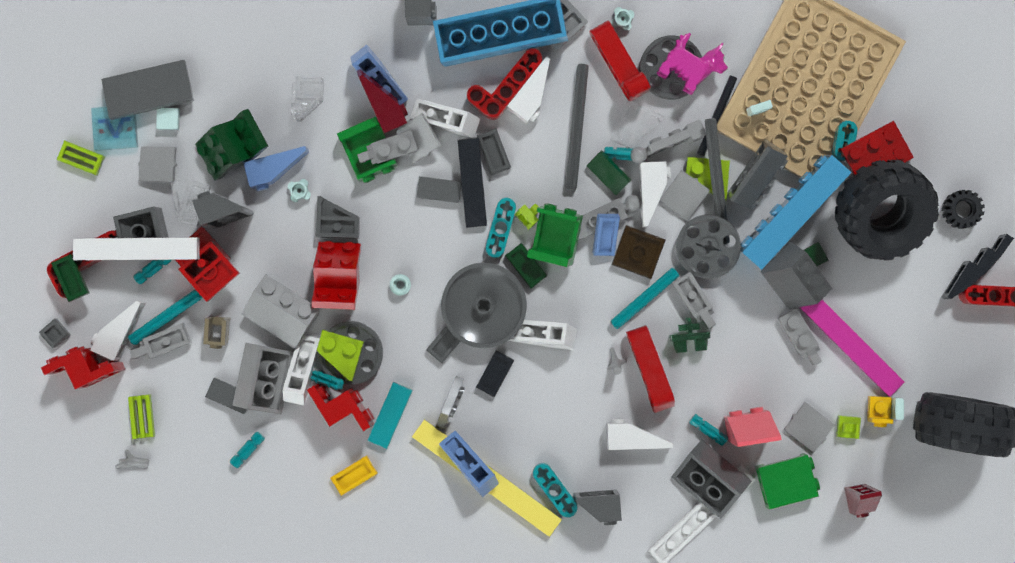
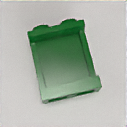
M376 116L337 133L359 182L368 183L376 179L375 175L381 172L383 175L391 173L395 170L394 167L398 165L396 159L380 164H372L371 160L363 163L359 161L357 154L368 151L366 146L386 139Z
M548 203L537 207L536 212H539V220L533 248L528 249L527 257L564 267L572 266L583 215L577 214V210L565 208L564 211L559 210L556 205Z
M805 453L767 465L760 464L755 466L765 507L769 510L819 497L818 490H820V484L818 479L814 478L812 472L815 469L812 457H808Z

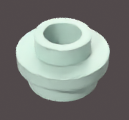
M395 275L390 281V289L396 295H405L411 288V282L405 275ZM398 281L404 282L402 289L397 288Z

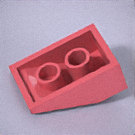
M763 407L750 408L748 413H742V410L730 411L729 416H724L728 442L737 447L782 440L770 411L763 410Z

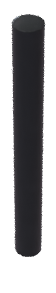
M729 76L712 118H715L716 122L720 119L737 81V78L734 76ZM706 135L703 137L697 154L705 156L708 149Z

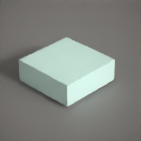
M771 100L752 105L746 111L748 116H753L772 109L773 106Z
M157 109L156 129L179 130L180 109Z
M892 397L891 419H904L903 398Z

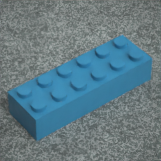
M528 0L433 21L440 62L444 67L568 41L561 0Z
M821 155L813 164L815 168L811 173H804L798 180L800 185L796 189L791 188L784 195L786 200L781 205L777 203L770 210L771 216L766 221L761 220L754 228L756 230L755 234L752 237L748 235L741 242V252L761 270L852 173L833 155Z

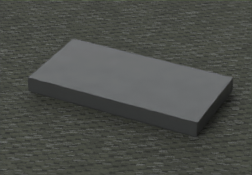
M185 60L101 79L110 120L194 101Z

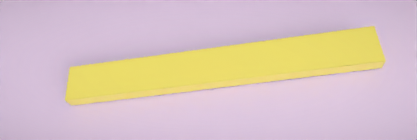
M424 419L412 438L461 472L439 445L448 436ZM487 465L495 474L499 483L489 493L550 537L562 519Z

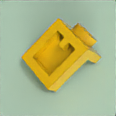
M868 396L867 421L874 423V427H887V424H893L894 419H891L892 397Z

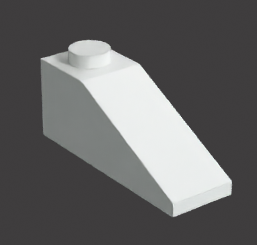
M548 56L545 57L507 106L510 112L526 124L530 120L534 122L541 114L539 109L550 62Z
M418 98L410 116L411 119H414L423 113L431 126L469 138H474L480 122V118L470 112Z
M642 162L639 164L641 228H646L649 225L666 187L667 179L671 177L670 167H666V162Z
M143 301L134 302L93 336L90 351L112 361H119L128 343V336L132 334L146 303Z
M524 320L519 331L508 341L574 350L577 329L568 323Z
M305 335L294 350L282 390L283 401L299 405L305 404L308 394L307 389L310 387L316 361L319 338Z
M623 418L611 419V423H606L608 450L673 448V443L631 423L624 422Z

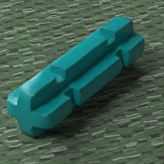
M605 147L604 153L610 159L614 157L616 160L633 161L631 159V151L634 148L616 147V149H613V147Z
M152 260L142 268V271L134 274L133 278L138 284H143L147 281V278L152 277L163 268V265H167L172 260Z
M315 370L312 372L311 380L328 388L330 387L333 390L341 391L343 389L344 381L342 379L324 374L321 371Z
M694 414L690 419L689 423L695 428L698 427V430L712 440L715 439V442L723 446L727 442L728 436L722 432L719 433L717 428L707 421H703V418L697 414Z
M255 432L251 436V440H248L237 452V455L231 458L230 463L235 468H239L244 463L243 460H246L256 450L257 445L264 441V436L259 432Z

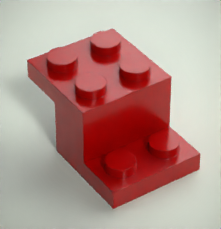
M895 121L839 149L853 175L857 174L856 170L863 166L869 167L875 161L900 160L905 163L914 158Z
M201 226L189 237L199 238L200 259L175 261L181 266L178 270L203 299L208 302L234 280L240 272L229 261L231 257L211 234Z
M331 241L318 243L313 266L314 292L312 308L355 310L360 284L359 260L361 243Z
M77 346L65 352L66 356L52 357L46 360L47 365L40 367L44 375L58 374L66 370L74 389L87 388L125 370L123 362L105 361L99 363L95 352L90 351L91 348H85L84 346L79 348Z
M316 384L307 389L329 427L351 413L363 431L374 425L373 420L375 417L369 408L365 409L361 403L364 399L358 390L354 391L351 388L330 401L329 397L331 394L326 386Z

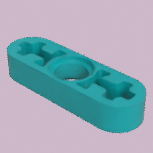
M502 198L496 207L486 244V252L493 258L502 256L505 251L516 211V204L511 198ZM506 202H510V207H513L512 211L508 210L506 217H511L510 221L504 218H497L498 214L502 216L503 208H500L501 204L505 205ZM498 222H504L507 225L505 233L498 234L495 231V225ZM492 234L499 238L505 237L504 242L499 240L498 246L501 248V251H497L496 254H492V249H489V246L494 245L496 240L491 239Z
M537 464L533 469V476L562 516H574L578 508L574 498L548 464ZM540 467L543 470L548 469L546 474L549 479L552 476L555 478V480L549 481L546 486L542 484L546 482L544 477L537 476ZM553 484H558L561 487V493L557 496L549 493V487ZM565 493L567 497H564V500L568 504L573 503L571 512L562 510L564 505L561 500L558 504L556 503V500L561 499Z

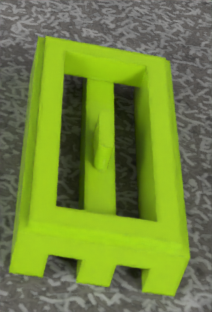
M64 140L56 160L98 176L99 168L102 167L101 163L105 156ZM67 146L97 158V161L95 162L67 151ZM64 154L94 165L93 170L63 158Z
M151 394L128 397L132 439L155 437ZM142 399L146 401L149 433L145 432ZM135 400H137L140 434H138Z

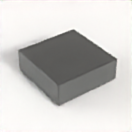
M57 318L53 319L39 331L40 335L52 348L57 347L71 335Z

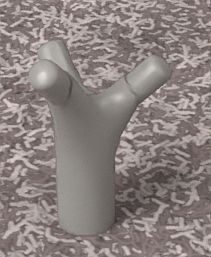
M612 347L610 348L612 364L608 365V368H613L614 374L619 375L622 372L621 365L627 363V360L618 359Z
M125 450L128 458L119 459V464L115 465L116 469L123 466L148 468L149 459L135 457L129 450Z

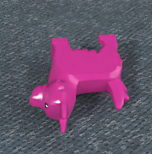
M688 33L684 36L680 35L679 40H676L675 48L668 53L665 62L661 64L657 71V75L666 80L670 71L675 70L674 73L686 81L683 91L692 95L696 90V86L712 72L722 74L728 69V66L724 62V54L721 51L724 43H721L716 48L708 51L702 58H699L685 49L691 36Z

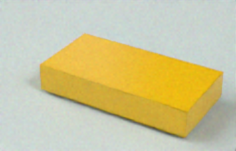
M366 455L333 475L330 479L342 496L375 476L378 472Z

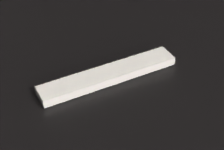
M199 238L73 239V260L200 259Z
M741 463L736 467L752 481L751 484L756 480ZM699 501L648 549V552L659 563H667L717 515Z

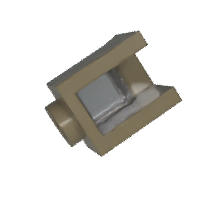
M218 316L205 318L203 344L210 345L209 348L222 349L223 346L227 345L231 318Z

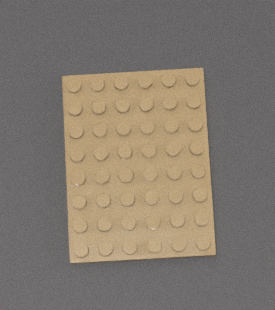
M783 0L718 120L717 131L753 152L757 151L764 139L768 140L787 153L788 157L786 159L788 162L784 169L801 178L804 173H811L815 168L813 164L821 155H832L835 132L840 123L852 121L859 130L906 41L833 0ZM771 100L772 109L757 115L748 116L746 111L748 107ZM848 125L842 128V131L845 132L844 139H846L847 134L851 133V130L848 129Z

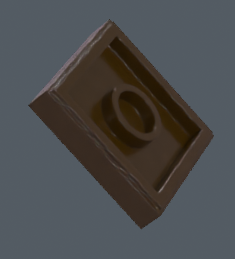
M626 225L611 265L652 279L666 239Z

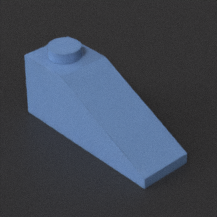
M365 45L350 57L351 63L356 70L361 69L396 97L399 105L408 100V97L368 45Z
M303 146L243 162L250 188L257 191L269 189V185L274 184L309 153L308 148Z
M456 431L439 443L440 447L482 497L499 484L495 474Z

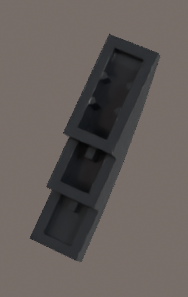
M479 137L457 139L466 228L487 226Z
M1008 234L999 235L991 249L989 247L981 248L973 262L964 261L941 298L944 300L952 299L973 285L999 260L1014 238Z

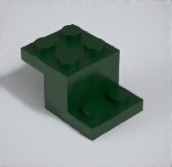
M249 109L241 111L233 120L211 127L195 143L197 152L203 158L207 171L212 175L214 181L224 177L230 170L243 166V162L254 160L269 147Z

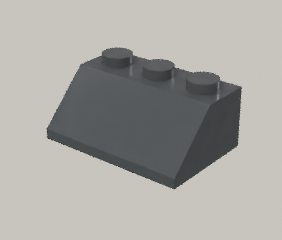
M764 139L729 189L730 200L749 209L753 205L757 206L763 198L762 192L766 187L769 189L774 183L776 172L778 170L782 171L788 162L786 159L788 157L787 153Z
M209 191L198 194V198L192 200L200 224L212 229L254 215L252 210Z
M791 241L760 271L789 309L818 304L832 290V287L807 252Z
M703 440L695 446L672 475L676 482L720 519L752 482Z

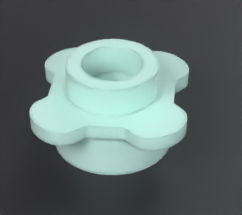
M617 7L614 10L615 17L611 21V25L614 28L621 27L625 31L630 30L632 27L631 20L635 16L634 12Z
M301 179L300 182H290L288 184L291 201L298 202L300 199L308 200L311 197L307 187V180Z

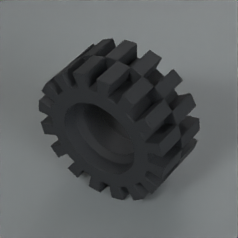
M960 190L948 195L947 199L943 202L945 205L942 207V211L945 213L942 216L947 218V224L951 223L952 227H958V229L977 225V222L982 220L980 217L985 213L982 211V208H985V205L981 204L983 200L977 197L979 194L976 192L972 193V190ZM960 201H965L970 205V214L965 218L960 217L956 213V205Z

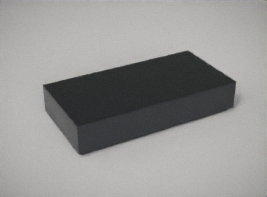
M496 350L476 388L495 397L514 359Z

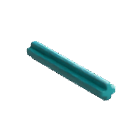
M674 268L669 269L610 321L616 329H619L679 277V273Z
M196 289L191 291L128 336L129 341L133 345H137L142 339L150 336L200 301L202 296Z

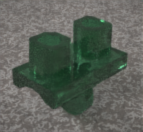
M686 318L685 324L678 325V331H686V334L669 335V338L673 342L675 353L687 352L686 340H694L695 351L707 350L708 339L711 338L710 332L692 333V330L700 329V324H692L691 318Z

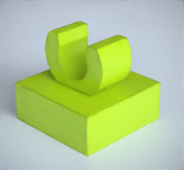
M536 203L530 209L524 204L515 213V216L528 230L539 220L535 216L539 213L536 212L537 207H539Z
M838 415L836 437L859 439L861 418Z

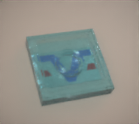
M107 107L91 108L95 151L138 148L136 115L110 120Z

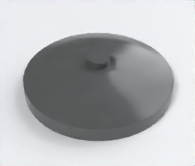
M475 263L462 268L448 281L442 295L441 310L447 328L458 340L472 347L491 348L507 342L519 331L526 316L527 301L521 283L509 270L493 263Z

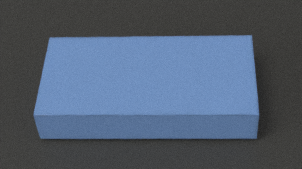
M597 214L592 252L594 256H615L620 221L618 214Z

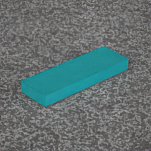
M396 382L392 383L367 441L383 448H388L412 394V389Z

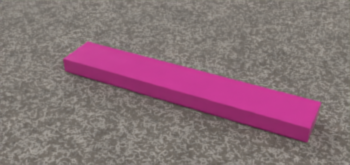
M823 300L818 304L799 307L888 397H891L902 386L904 381Z

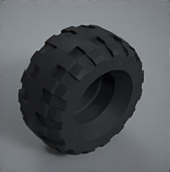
M900 160L875 161L869 167L863 166L856 170L857 174L845 181L844 189L839 191L836 199L838 206L835 207V221L845 241L864 257L884 261L893 260L896 256L902 258L909 255V252L914 248L918 249L924 244L923 240L933 232V224L937 222L939 215L938 195L932 183L911 164H905ZM897 195L896 203L890 212L881 218L870 220L873 211L882 201Z
M925 392L922 394L921 400L916 404L913 420L915 438L921 443L944 449L983 456L1008 457L1011 454L1012 448H1015V408L979 399Z

